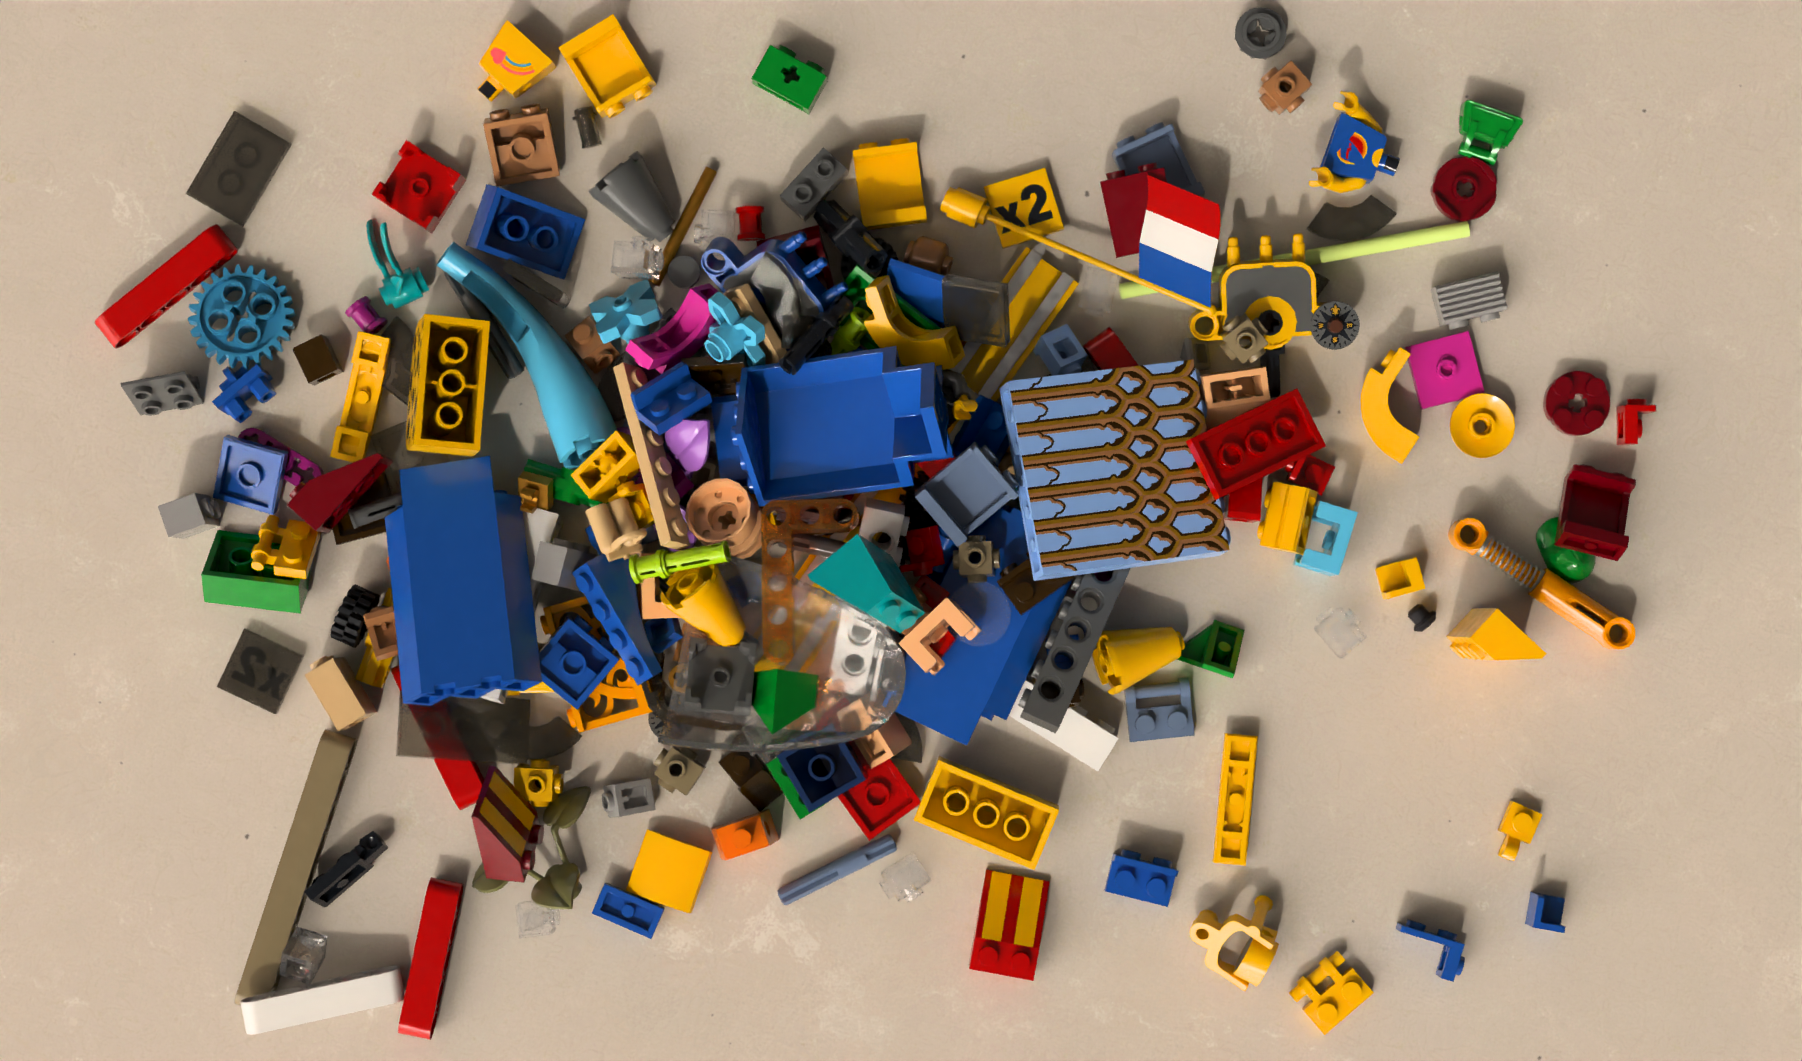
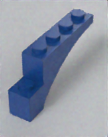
M590 525L584 530L599 556L586 562L573 571L572 574L576 579L577 587L584 593L590 603L594 616L601 622L607 632L611 645L618 651L624 661L628 674L634 678L637 685H640L663 670L651 649L638 608L636 586L629 570V559L624 560V558L609 562L606 555L601 553Z

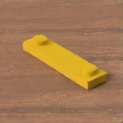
M1224 733L1213 863L1246 866L1258 736Z

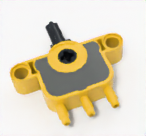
M1302 233L1293 235L1292 259L1273 260L1270 235H1262L1260 237V260L1240 261L1238 238L1229 237L1227 266L1224 267L1219 278L1220 307L1216 308V313L1213 316H1207L1208 313L1200 309L1194 311L1189 317V329L1194 337L1199 340H1223L1220 335L1224 330L1222 327L1234 316L1238 315L1241 317L1246 313L1251 321L1256 317L1261 321L1265 320L1266 314L1270 313L1277 321L1271 323L1270 329H1266L1268 333L1264 338L1267 340L1268 345L1264 347L1266 352L1260 357V367H1266L1270 398L1279 397L1281 394L1279 354H1285V344L1291 340L1292 336L1312 335V316L1321 305L1327 302H1317L1316 278L1311 267L1306 264L1305 243ZM1206 316L1212 319V327L1207 332H1198L1195 329V322L1200 317ZM1250 336L1241 337V339H1249L1250 342L1252 341Z

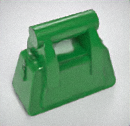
M1466 100L1460 107L1459 133L1464 136L1459 146L1458 154L1469 158H1478L1494 166L1498 157L1497 152L1499 149L1508 147L1509 143L1514 139V135L1523 124V119L1484 104ZM1473 139L1490 144L1489 150L1471 145Z

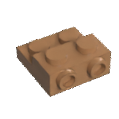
M530 104L521 107L522 112L509 114L508 109H500L490 112V118L484 119L483 126L496 187L560 176L548 108L541 109L540 104Z

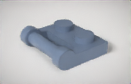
M1178 678V682L1143 686L1132 685L1124 690L1129 742L1195 736L1189 678ZM1171 695L1180 696V704L1136 709V699Z

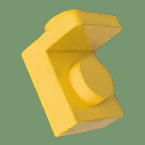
M629 481L621 484L616 488L617 493L608 498V502L627 497L639 529H647L655 523L644 483L635 484L634 481Z

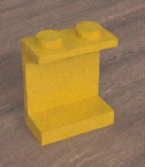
M909 138L891 140V145L878 147L877 142L860 144L858 145V150H853L862 224L867 230L927 223L917 142L910 143Z

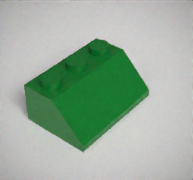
M217 530L201 574L204 602L301 614L308 592L311 567L307 579L274 575V565L265 564L264 569L261 571L254 570L251 567L253 560L251 553L254 545L259 543V535ZM272 543L271 548L279 550L281 544Z

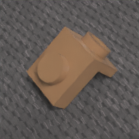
M588 316L564 336L595 374H598L618 358L620 353L611 342L603 344L597 332L596 323Z
M383 605L371 609L369 613L363 615L377 661L398 655L394 607Z

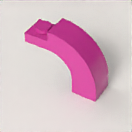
M710 283L690 288L681 307L665 326L650 335L630 340L625 351L635 358V362L639 366L647 370L655 368L660 374L680 363L682 358H690L703 346L710 334L709 327L716 322L709 311L708 299L717 293L718 290Z

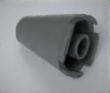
M638 151L630 155L625 163L621 162L597 182L595 187L588 191L595 200L650 242L655 238L658 242H661L674 231L671 225L675 220L643 157Z

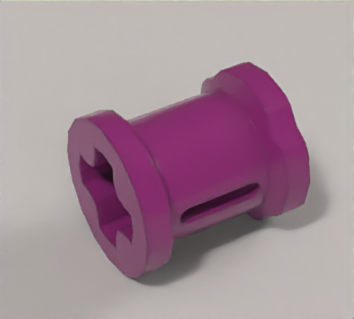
M364 296L352 304L345 314L349 318L352 317L363 332L375 335L388 321L385 317L379 316L370 305L371 300Z

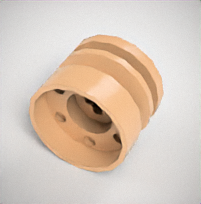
M728 478L713 479L703 483L693 492L686 506L685 518L689 530L703 545L727 541L731 551L730 561H740L752 556L761 548L767 536L768 520L765 511L740 483Z

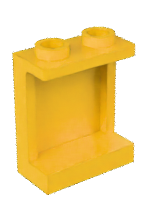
M614 14L558 47L601 118L617 116L625 110L624 105L633 99L636 101L643 100L653 92L651 88L656 86L654 79L646 69Z

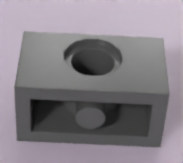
M823 147L780 194L781 201L806 222L816 211V206L823 200H826L847 177L848 170Z

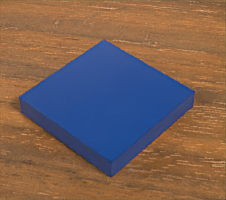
M226 435L223 439L213 498L274 515L278 510L289 452L232 435Z

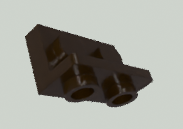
M736 354L730 360L722 362L714 360L711 356L682 358L680 361L688 365L691 378L708 390L710 395L736 393V382L741 380V370L748 367L745 354Z
M1027 552L1028 559L1019 566L1014 562L999 573L1002 578L997 583L1022 616L1075 577L1068 576L1034 581L1029 552Z

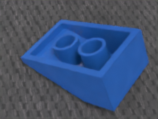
M486 184L466 246L565 280L585 219L505 189Z

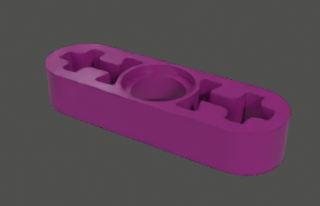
M247 428L238 436V438L246 440L248 436L254 438L258 435L257 441L260 444L269 446L270 442L274 444L273 448L289 452V463L285 469L284 479L295 486L304 480L302 475L294 471L292 477L288 476V473L295 468L297 458L301 460L297 466L302 470L309 471L312 467L314 469L312 473L314 477L324 474L318 464L260 429Z

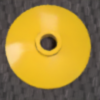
M1474 394L1463 399L1455 407L1450 418V433L1454 443L1462 452L1476 458H1488L1501 453L1510 444L1515 431V421L1510 408L1503 400L1491 394ZM1478 420L1485 424V430L1482 433L1475 430V423Z

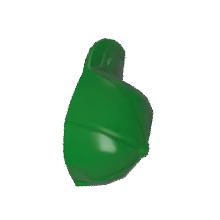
M1559 517L1551 518L1540 526L1536 534L1537 545L1547 568L1570 584L1584 580L1592 573L1596 556L1555 546Z

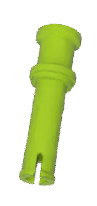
M854 307V310L850 313L851 317L843 326H839L834 339L819 357L843 354L856 350L860 346V340L868 332L864 321L871 314L863 308Z
M727 541L674 552L660 549L651 555L641 557L638 554L631 555L629 557V570L634 583L639 584L648 578L658 576L662 579L669 578L673 572L730 562L731 551Z

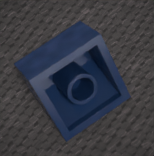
M837 721L777 755L809 813L869 777Z

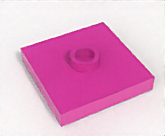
M1469 331L1405 347V350L1411 354L1408 358V363L1421 410L1465 399L1474 394L1485 393Z

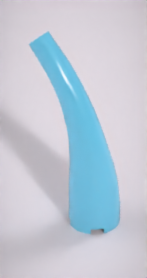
M452 242L438 261L437 266L472 292L494 314L518 348L535 387L559 462H563L564 468L577 469L617 430L613 417L599 389L577 357L542 314L492 268L455 242Z

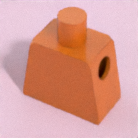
M769 809L711 828L722 860H729L770 846L779 840Z

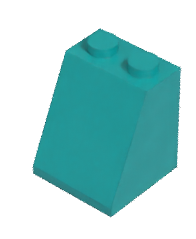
M856 534L808 574L809 579L899 633L912 627L916 620L925 614L924 609L892 556L859 534Z

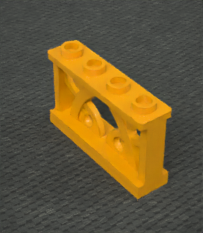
M585 596L543 608L545 615L540 616L545 635H552L560 626L561 617L567 612H575L593 627L590 633L599 640L602 636L598 629L601 627L604 634L606 631L596 617L591 619L588 613L581 607L590 604ZM620 658L607 674L606 684L600 682L589 695L595 701L594 708L599 705L601 694L607 696V707L603 714L598 717H591L585 713L583 704L578 710L571 705V708L567 709L571 727H577L578 733L656 711L648 680L637 685L634 678L628 674L626 681L622 682L617 678L618 687L613 686L615 672L618 669H623L627 672L626 665L622 658ZM614 698L637 699L639 707L612 715Z

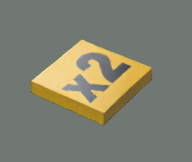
M1045 168L983 187L992 215L1041 236H1047L1064 230ZM994 223L1002 249L1034 240Z

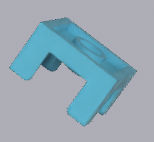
M1318 501V504L1315 503L1312 520L1331 526V529L1326 531L1323 539L1322 548L1324 552L1306 549L1303 555H1295L1293 565L1328 576L1339 575L1358 512Z

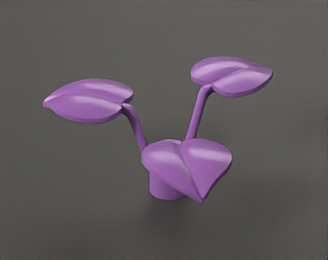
M686 418L665 432V442L671 451L668 454L690 479L693 476V472L701 469L706 463L707 458H709L710 420L708 419L694 420ZM617 427V431L631 435L629 427ZM638 472V473L634 476V478L640 477V476H641L640 472ZM680 505V509H681V513H682L683 519L685 520V522H686V524H687V521H686V518H685L686 508ZM654 523V524H653V527H654L655 532H656V534H657L656 526H655V523ZM689 528L687 535L690 546L684 549L693 548L697 539ZM668 548V549H670L672 552H674V551H680V550Z

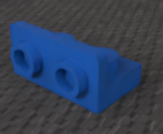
M684 362L678 363L636 389L630 395L638 419L659 436L682 422L683 419L692 416L713 402L710 392L691 378L688 365Z
M979 395L976 399L977 409L969 412L971 419L965 420L960 431L955 436L952 444L953 452L958 456L975 441L980 447L986 444L998 458L994 462L998 467L1009 447L1003 406L983 395Z
M1122 849L1121 854L1113 853L1104 889L1105 892L1168 907L1174 880L1179 871L1172 867L1173 861L1154 857L1153 862L1141 860V853Z

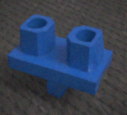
M258 364L250 370L242 366L236 372L227 366L222 370L227 379L219 385L223 392L212 402L219 410L242 423L253 412L245 403L249 398L255 395L261 403H265L276 395L270 382L273 378L268 371H264Z

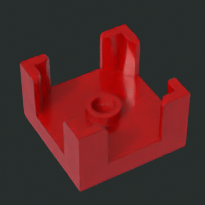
M406 140L398 152L402 158L386 183L384 184L380 181L372 195L432 234L466 182V179L460 173L448 166L446 167Z

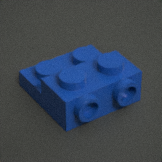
M568 615L539 651L542 682L578 710L619 661V656L615 653L616 649L611 645L608 638L603 636L599 640L590 633L593 627L579 615L575 619Z

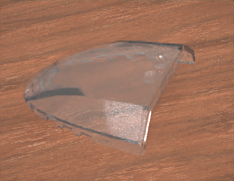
M731 556L730 562L716 563L746 625L744 637L740 642L757 643L754 672L782 669L818 675L817 708L810 710L773 735L752 705L750 716L685 710L690 638L707 639V645L720 646L686 622L670 705L661 734L658 737L659 744L725 752L798 750L857 740L871 734L890 719L903 697L906 683V668L901 648L882 624L858 608L832 596L826 591L802 582L791 575H785L769 569L764 565ZM740 642L737 643V644L734 645V646H727V647H738V648H740Z

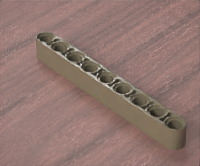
M328 729L324 730L320 738L235 996V1004L241 1006L240 1001L244 998L277 990L307 899L304 891L312 884L357 746V739Z

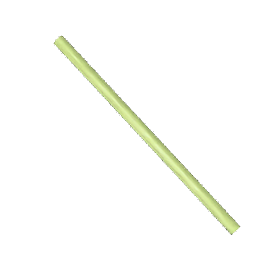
M1463 221L1305 250L1306 264L1315 265L1470 237V228L1468 222ZM1292 252L1274 255L1273 260L1292 259ZM1258 258V259H1252V260H1246V261H1256V260H1260V258ZM1227 264L1213 266L1212 283L1219 282L1220 274ZM1134 281L1119 283L1121 299L1160 293Z

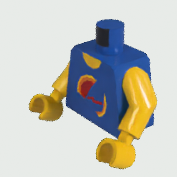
M1340 91V94H1343L1345 97L1344 104L1334 102L1333 107L1337 110L1345 111L1346 114L1341 113L1337 117L1321 166L1311 168V171L1317 173L1318 180L1309 181V185L1311 187L1322 186L1337 193H1345L1361 189L1365 184H1369L1374 179L1376 170L1394 176L1400 158L1383 153L1387 137L1383 135L1382 127L1370 112L1358 103L1355 93Z

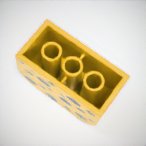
M424 314L419 320L412 352L406 425L407 450L471 457L480 451L490 321Z

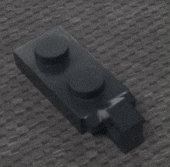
M374 831L370 832L360 839L359 845L355 846L351 852L343 854L337 860L336 865L329 871L316 877L312 885L304 891L311 901L320 906H329L374 867L372 862L387 850L388 846L379 834Z

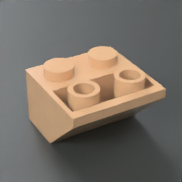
M1256 366L1200 375L1201 384L1199 391L1201 400L1205 402L1207 408V416L1205 418L1207 431L1270 401L1266 367Z

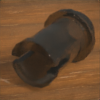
M592 106L574 110L575 117H572V119L577 122L582 149L602 145L595 119L598 116L597 112L593 111Z

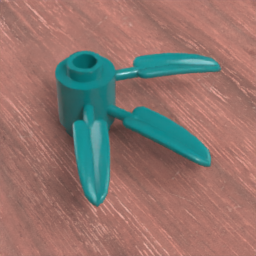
M371 219L368 220L366 227L369 245L375 262L384 275V279H382L384 286L378 289L386 306L393 304L394 308L397 309L422 298L423 293L429 291V288L419 267L413 270L410 267L401 270L391 249L387 223L384 222L380 225L381 240L391 267L396 271V274L390 276L377 247L373 222Z

